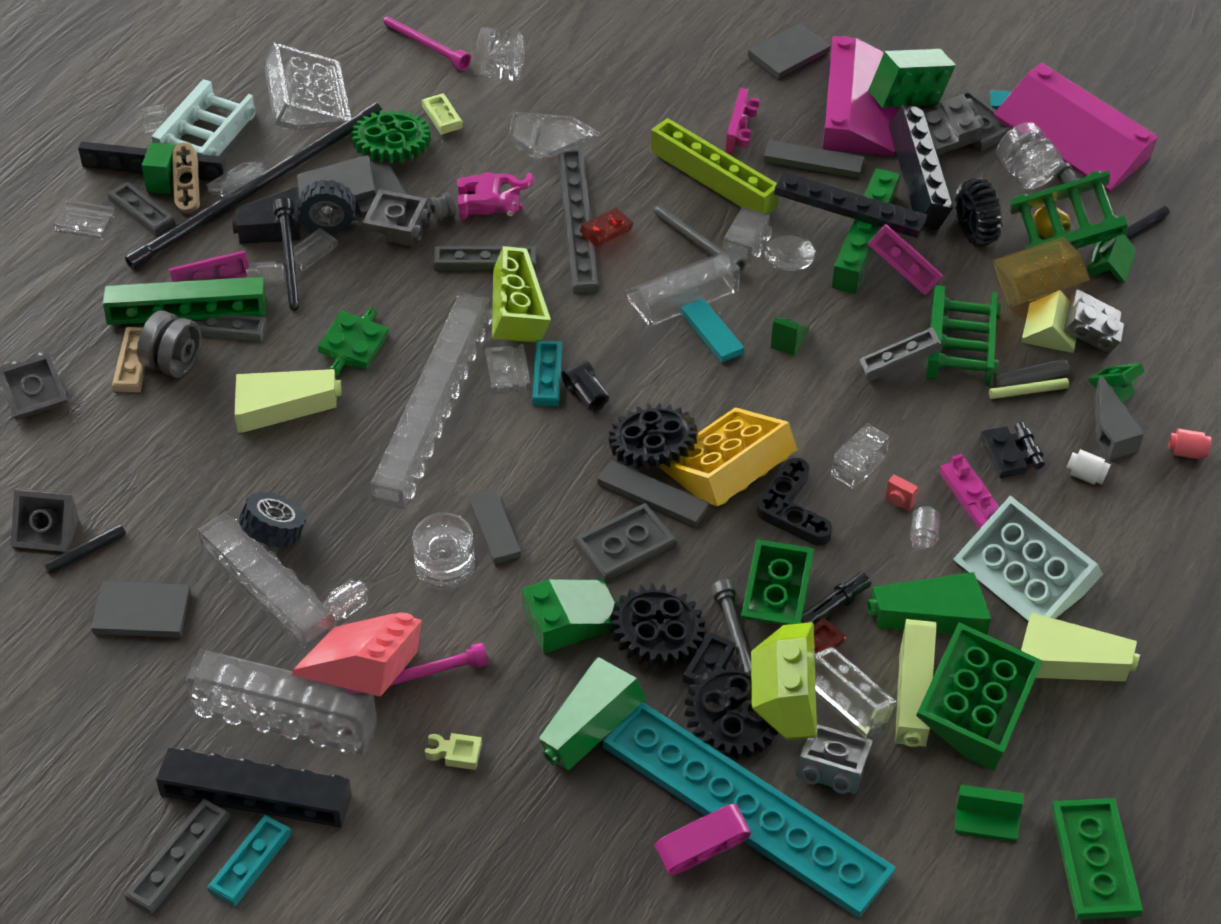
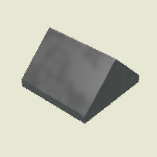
M14 490L11 547L61 552L69 551L79 522L73 496L70 494Z

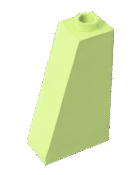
M334 369L236 374L235 419L238 433L336 408L337 396H341V380L335 379Z
M1035 613L1030 615L1021 651L1043 660L1036 678L1126 681L1129 671H1136L1140 654L1135 653L1137 644L1135 640Z
M906 619L899 653L895 743L905 744L909 747H926L930 727L922 722L916 714L933 679L936 622Z

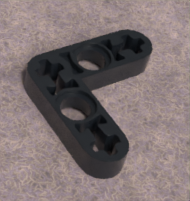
M801 458L789 459L760 496L757 503V515L763 521L817 546L825 545L832 537L833 527L831 522L792 503L808 480L809 464ZM792 472H796V474L794 475V478L792 479V478H791ZM779 486H786L791 491L788 493H780L776 490V488ZM773 500H774V501H775V507H774V508L771 507L769 510L766 509V508H769V507L772 505ZM790 516H798L799 518H801L802 521L799 523H791L787 520V518Z

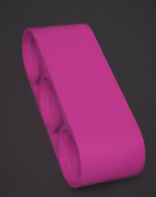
M731 804L664 836L655 843V849L667 874L676 875L744 842L751 836V831L738 805Z

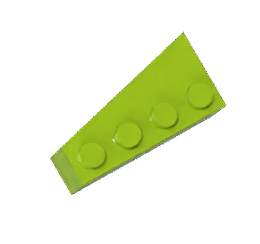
M503 246L493 269L492 339L524 342L542 341L551 319L528 251L525 248Z

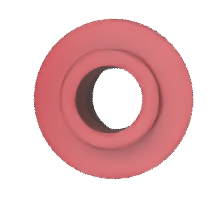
M1178 428L1176 434H1170L1168 449L1173 450L1174 456L1198 460L1201 457L1208 458L1211 437L1205 436L1203 432Z

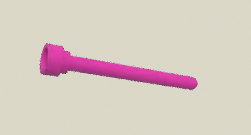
M390 17L384 18L383 23L386 26L450 59L453 67L461 71L469 67L471 63V55L463 50L453 51Z
M481 642L471 645V648L467 649L466 653L404 669L391 685L468 664L470 667L476 666V668L487 666L489 663L484 644ZM346 688V693L349 696L363 693Z

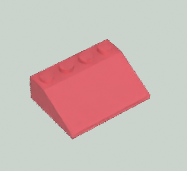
M393 613L334 627L293 669L292 675L381 697L418 653L422 620L413 618L408 613Z

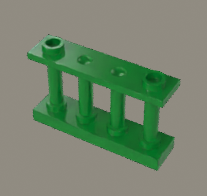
M1109 170L1104 172L1094 171L1085 178L1030 195L1020 194L1014 197L1013 200H1010L1011 215L1021 213L1030 239L1029 245L1025 246V256L1028 264L1127 234L1128 223L1125 215L1120 217L1114 216L1104 186L1109 185ZM1093 189L1104 216L1103 222L1094 225L1089 223L1079 195ZM1067 197L1071 200L1080 226L1078 230L1071 232L1064 230L1055 201ZM1045 205L1055 233L1052 238L1045 240L1040 238L1030 209Z
M935 285L931 306L930 328L933 327L943 350L945 348L986 352V361L945 356V353H940L941 351L927 357L926 378L937 379L938 369H943L944 367L985 372L984 385L990 386L992 375H997L999 360L994 359L996 319H1000L1002 306L1001 303H997L998 292H992L990 305L949 300V297H945V286ZM957 311L988 315V323L948 319V316L943 315V313ZM952 329L986 333L987 342L949 338L947 334H942V331Z

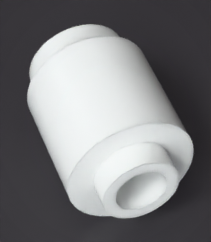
M1080 449L1078 454L1072 453L1066 468L1071 469V476L1093 485L1095 482L1102 485L1111 464L1104 462L1105 459Z

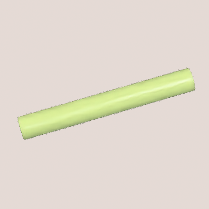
M1067 378L992 388L989 389L990 399L1068 389L1069 381Z

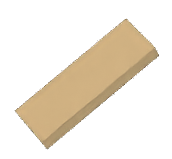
M126 327L112 383L113 392L141 391L146 367L138 361L137 345L143 328Z

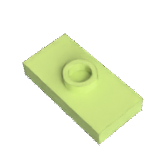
M444 93L422 100V107L441 135L463 128V121Z

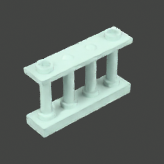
M203 79L151 136L152 143L178 145L185 142L179 139L187 133L207 140L202 147L191 144L197 154L219 156L249 120L254 118L256 108L253 95L248 94L240 104L215 96L212 83ZM214 105L232 111L228 118L205 110L209 106ZM201 119L220 127L215 132L193 126V124Z

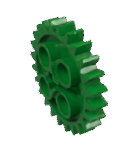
M381 110L380 115L371 113V118L363 116V121H357V126H353V131L351 132L353 148H356V152L362 153V157L370 156V161L378 158L380 163L389 160V163L392 164L396 159L402 163L403 158L412 160V155L419 157L420 152H426V147L430 146L431 132L429 124H426V120H420L419 115L412 117V112L403 114V110H400L398 113H394L393 110L385 113Z

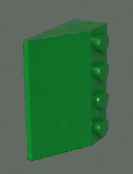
M958 623L916 716L965 758L995 771L1043 660Z

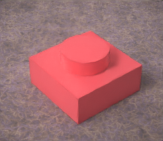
M893 475L888 481L885 499L895 506L910 511L915 505L918 486Z

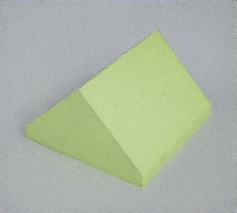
M1061 290L1030 303L1021 343L1074 353L1077 337L1064 331L1070 300Z

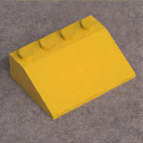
M735 407L698 433V443L694 444V451H689V457L680 456L681 463L671 461V467L668 468L665 464H661L660 468L695 497L709 504L719 506L728 502L729 498L739 491L745 490L757 478L766 475L774 466L786 461L790 455L797 451V447L789 422Z

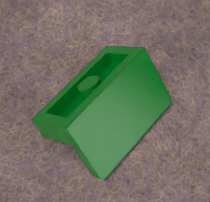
M1125 234L1098 242L1087 270L1092 276L1110 270L1120 283L1125 282L1136 248Z
M960 785L956 800L954 832L963 835L1017 842L1019 817L1023 807L1024 794Z

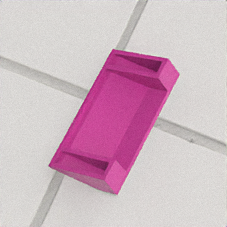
M833 36L823 149L895 156V147L888 125L896 115L898 107L882 108L868 92L884 52L857 38Z
M1040 63L1027 73L993 114V118L1047 153L1056 150L1066 163L1072 165L1073 170L1084 177H1087L1088 174L1094 171L1104 172L1109 170V185L1104 186L1105 191L1108 193L1151 158L1158 136L1043 63Z

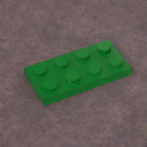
M1115 798L1053 801L1051 811L1076 920L1140 917L1143 908Z

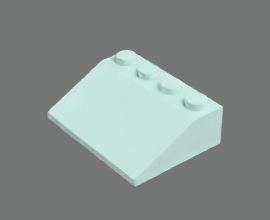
M1012 496L1008 497L953 559L967 572H974L978 581L1028 622L1031 613L1056 619L1081 599L1103 575L1096 562Z

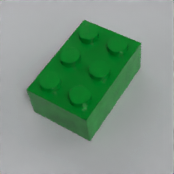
M941 49L884 51L868 92L882 108L901 107L902 104L906 106L938 105L956 65Z

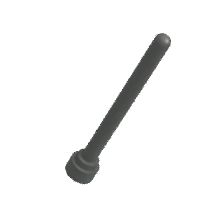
M656 206L654 208L655 215L721 261L724 270L731 276L736 277L744 270L746 261L737 254H727L663 207Z
M729 579L719 580L711 586L714 600L723 607L732 640L736 643L735 649L739 662L744 664V671L749 672L751 669V658L733 603L736 596L734 583Z

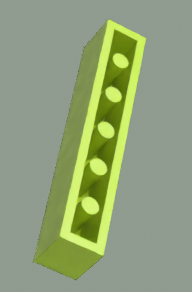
M669 118L651 129V152L761 220L778 208L779 196L774 195L776 182Z

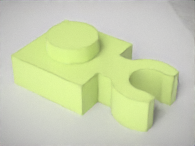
M451 733L450 740H444L440 735H429V745L437 746V748H426V759L436 761L445 758L446 766L476 770L482 746V737Z

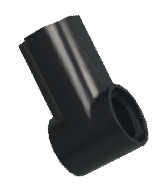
M583 361L561 371V377L569 392L575 391L589 410L596 412L603 409L604 405L609 402V395L597 381L595 371L589 361Z

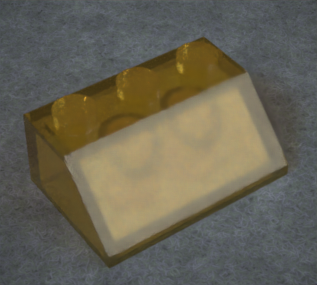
M1065 237L992 261L1009 309L1038 300L1059 290L1062 292L1080 286L1090 280L1082 256Z

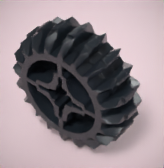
M982 178L969 179L959 184V188L956 191L957 197H955V209L957 210L958 225H960L965 237L975 246H986L997 241L1001 235V228L1003 226L1001 219L1003 216L1001 215V207L999 205V198L996 196V190L993 189L991 183Z

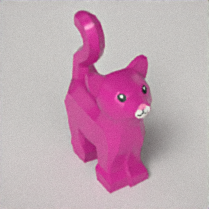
M486 172L458 179L460 220H466L468 215H489L496 212L513 216L517 211L523 210V205L519 203L518 195L521 190L532 186L534 176L531 173H527L525 179L519 180L511 174ZM510 184L513 187L500 194L502 185Z

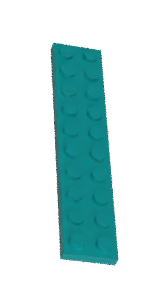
M644 702L603 740L604 749L705 816L727 805H738L751 831V836L744 841L746 844L858 919L895 874V866L710 745L704 743Z

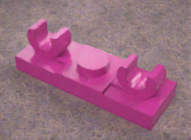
M740 88L727 132L726 153L734 154L736 144L741 148H748L751 130L746 129L748 116L757 117L760 100L757 98L747 99L748 89Z
M887 224L868 243L872 249L924 295L943 277L942 273Z
M245 251L169 269L172 282L252 277Z
M959 454L951 457L950 463L941 465L939 473L980 530L999 509V506L979 476L976 475L966 459L963 458V455Z

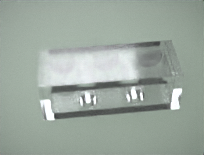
M830 647L815 654L816 696L822 699L835 713L845 719L865 738L884 730L897 701L835 648Z

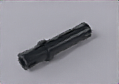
M860 571L844 584L839 583L836 585L833 592L803 612L801 623L813 622L814 626H816L842 606H848L853 603L857 595L871 587L872 582L869 576Z

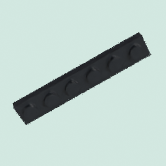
M82 141L78 147L83 167L143 173L142 163L148 150L147 148ZM184 153L183 156H181V158L184 161V165L188 166V164L186 163V156L189 155V153ZM197 154L198 179L225 182L227 178L225 157ZM184 173L181 177L192 178V174Z
M786 172L782 174L775 186L774 195L883 228L887 224L893 231L914 238L919 237L927 219L926 214Z

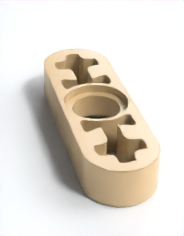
M183 142L176 145L172 152L174 201L182 213L192 214L200 205L198 158L193 146ZM184 151H188L189 155L186 156V163L188 164V166L184 165V161L181 158V156H183ZM191 173L192 180L189 183H180L182 174ZM184 191H188V196L192 200L189 201L188 206H185L183 204V202L186 201V194Z

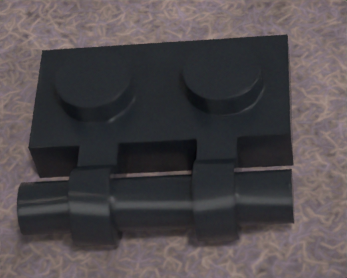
M1019 422L1014 426L1017 432L1014 434L1010 433L1007 426L981 431L980 439L999 478L1026 474V464H1033L1035 469H1041L1045 466L1042 459L1043 453L1040 447L1035 445L1033 441L1034 435L1024 422ZM1023 445L1026 451L1020 452L1017 446Z

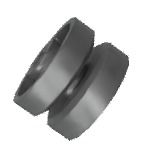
M157 311L146 321L140 333L137 345L138 361L150 369L161 370L166 375L181 378L192 368L198 357L202 339L200 326L196 322L185 318H178L169 312Z

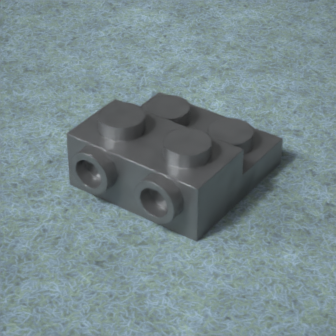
M964 94L941 101V108L924 114L937 155L982 140L983 119L980 115L975 116L973 113L975 112L974 103L971 98L966 99Z
M379 189L363 220V230L387 234L388 242L412 247L415 240L420 241L422 238V225L428 224L430 221L431 210L428 209L427 198Z
M1078 289L1072 293L1064 331L1110 354L1121 343L1124 324L1120 322L1121 311Z
M50 352L46 354H33L27 360L8 362L0 368V383L15 420L68 404Z
M817 724V737L807 738L799 758L796 776L802 778L808 784L820 783L833 787L836 792L841 794L847 792L856 794L873 740Z

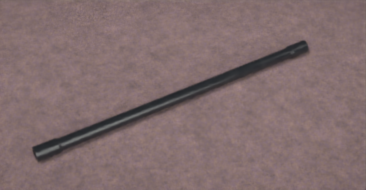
M373 103L360 111L355 117L147 245H143L126 255L125 261L131 269H135L150 260L158 252L349 135L353 131V126H357V121H363V116L371 118V113L380 115L381 106L378 103Z

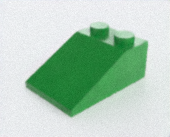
M757 539L741 618L778 625L800 624L812 573L814 548Z
M546 580L522 588V610L543 654L610 632L611 622L609 621L615 602L604 580Z

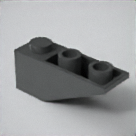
M1100 377L1095 392L1096 442L1109 460L1139 451L1143 439V430L1131 417L1128 408L1116 396L1114 388L1109 386L1104 377Z

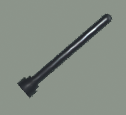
M281 198L274 201L273 207L274 214L280 220L289 308L296 311L299 308V297L290 222L295 212L294 202L288 198Z

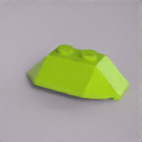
M813 622L783 625L751 651L752 708L786 740L817 737L814 624Z

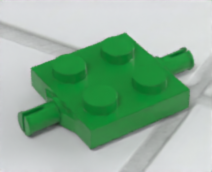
M368 307L363 317H358L341 310L319 343L318 353L329 356L334 360L329 369H334L335 376L340 374L344 365L356 366L367 370L389 335L388 327L372 322L378 314L375 308Z

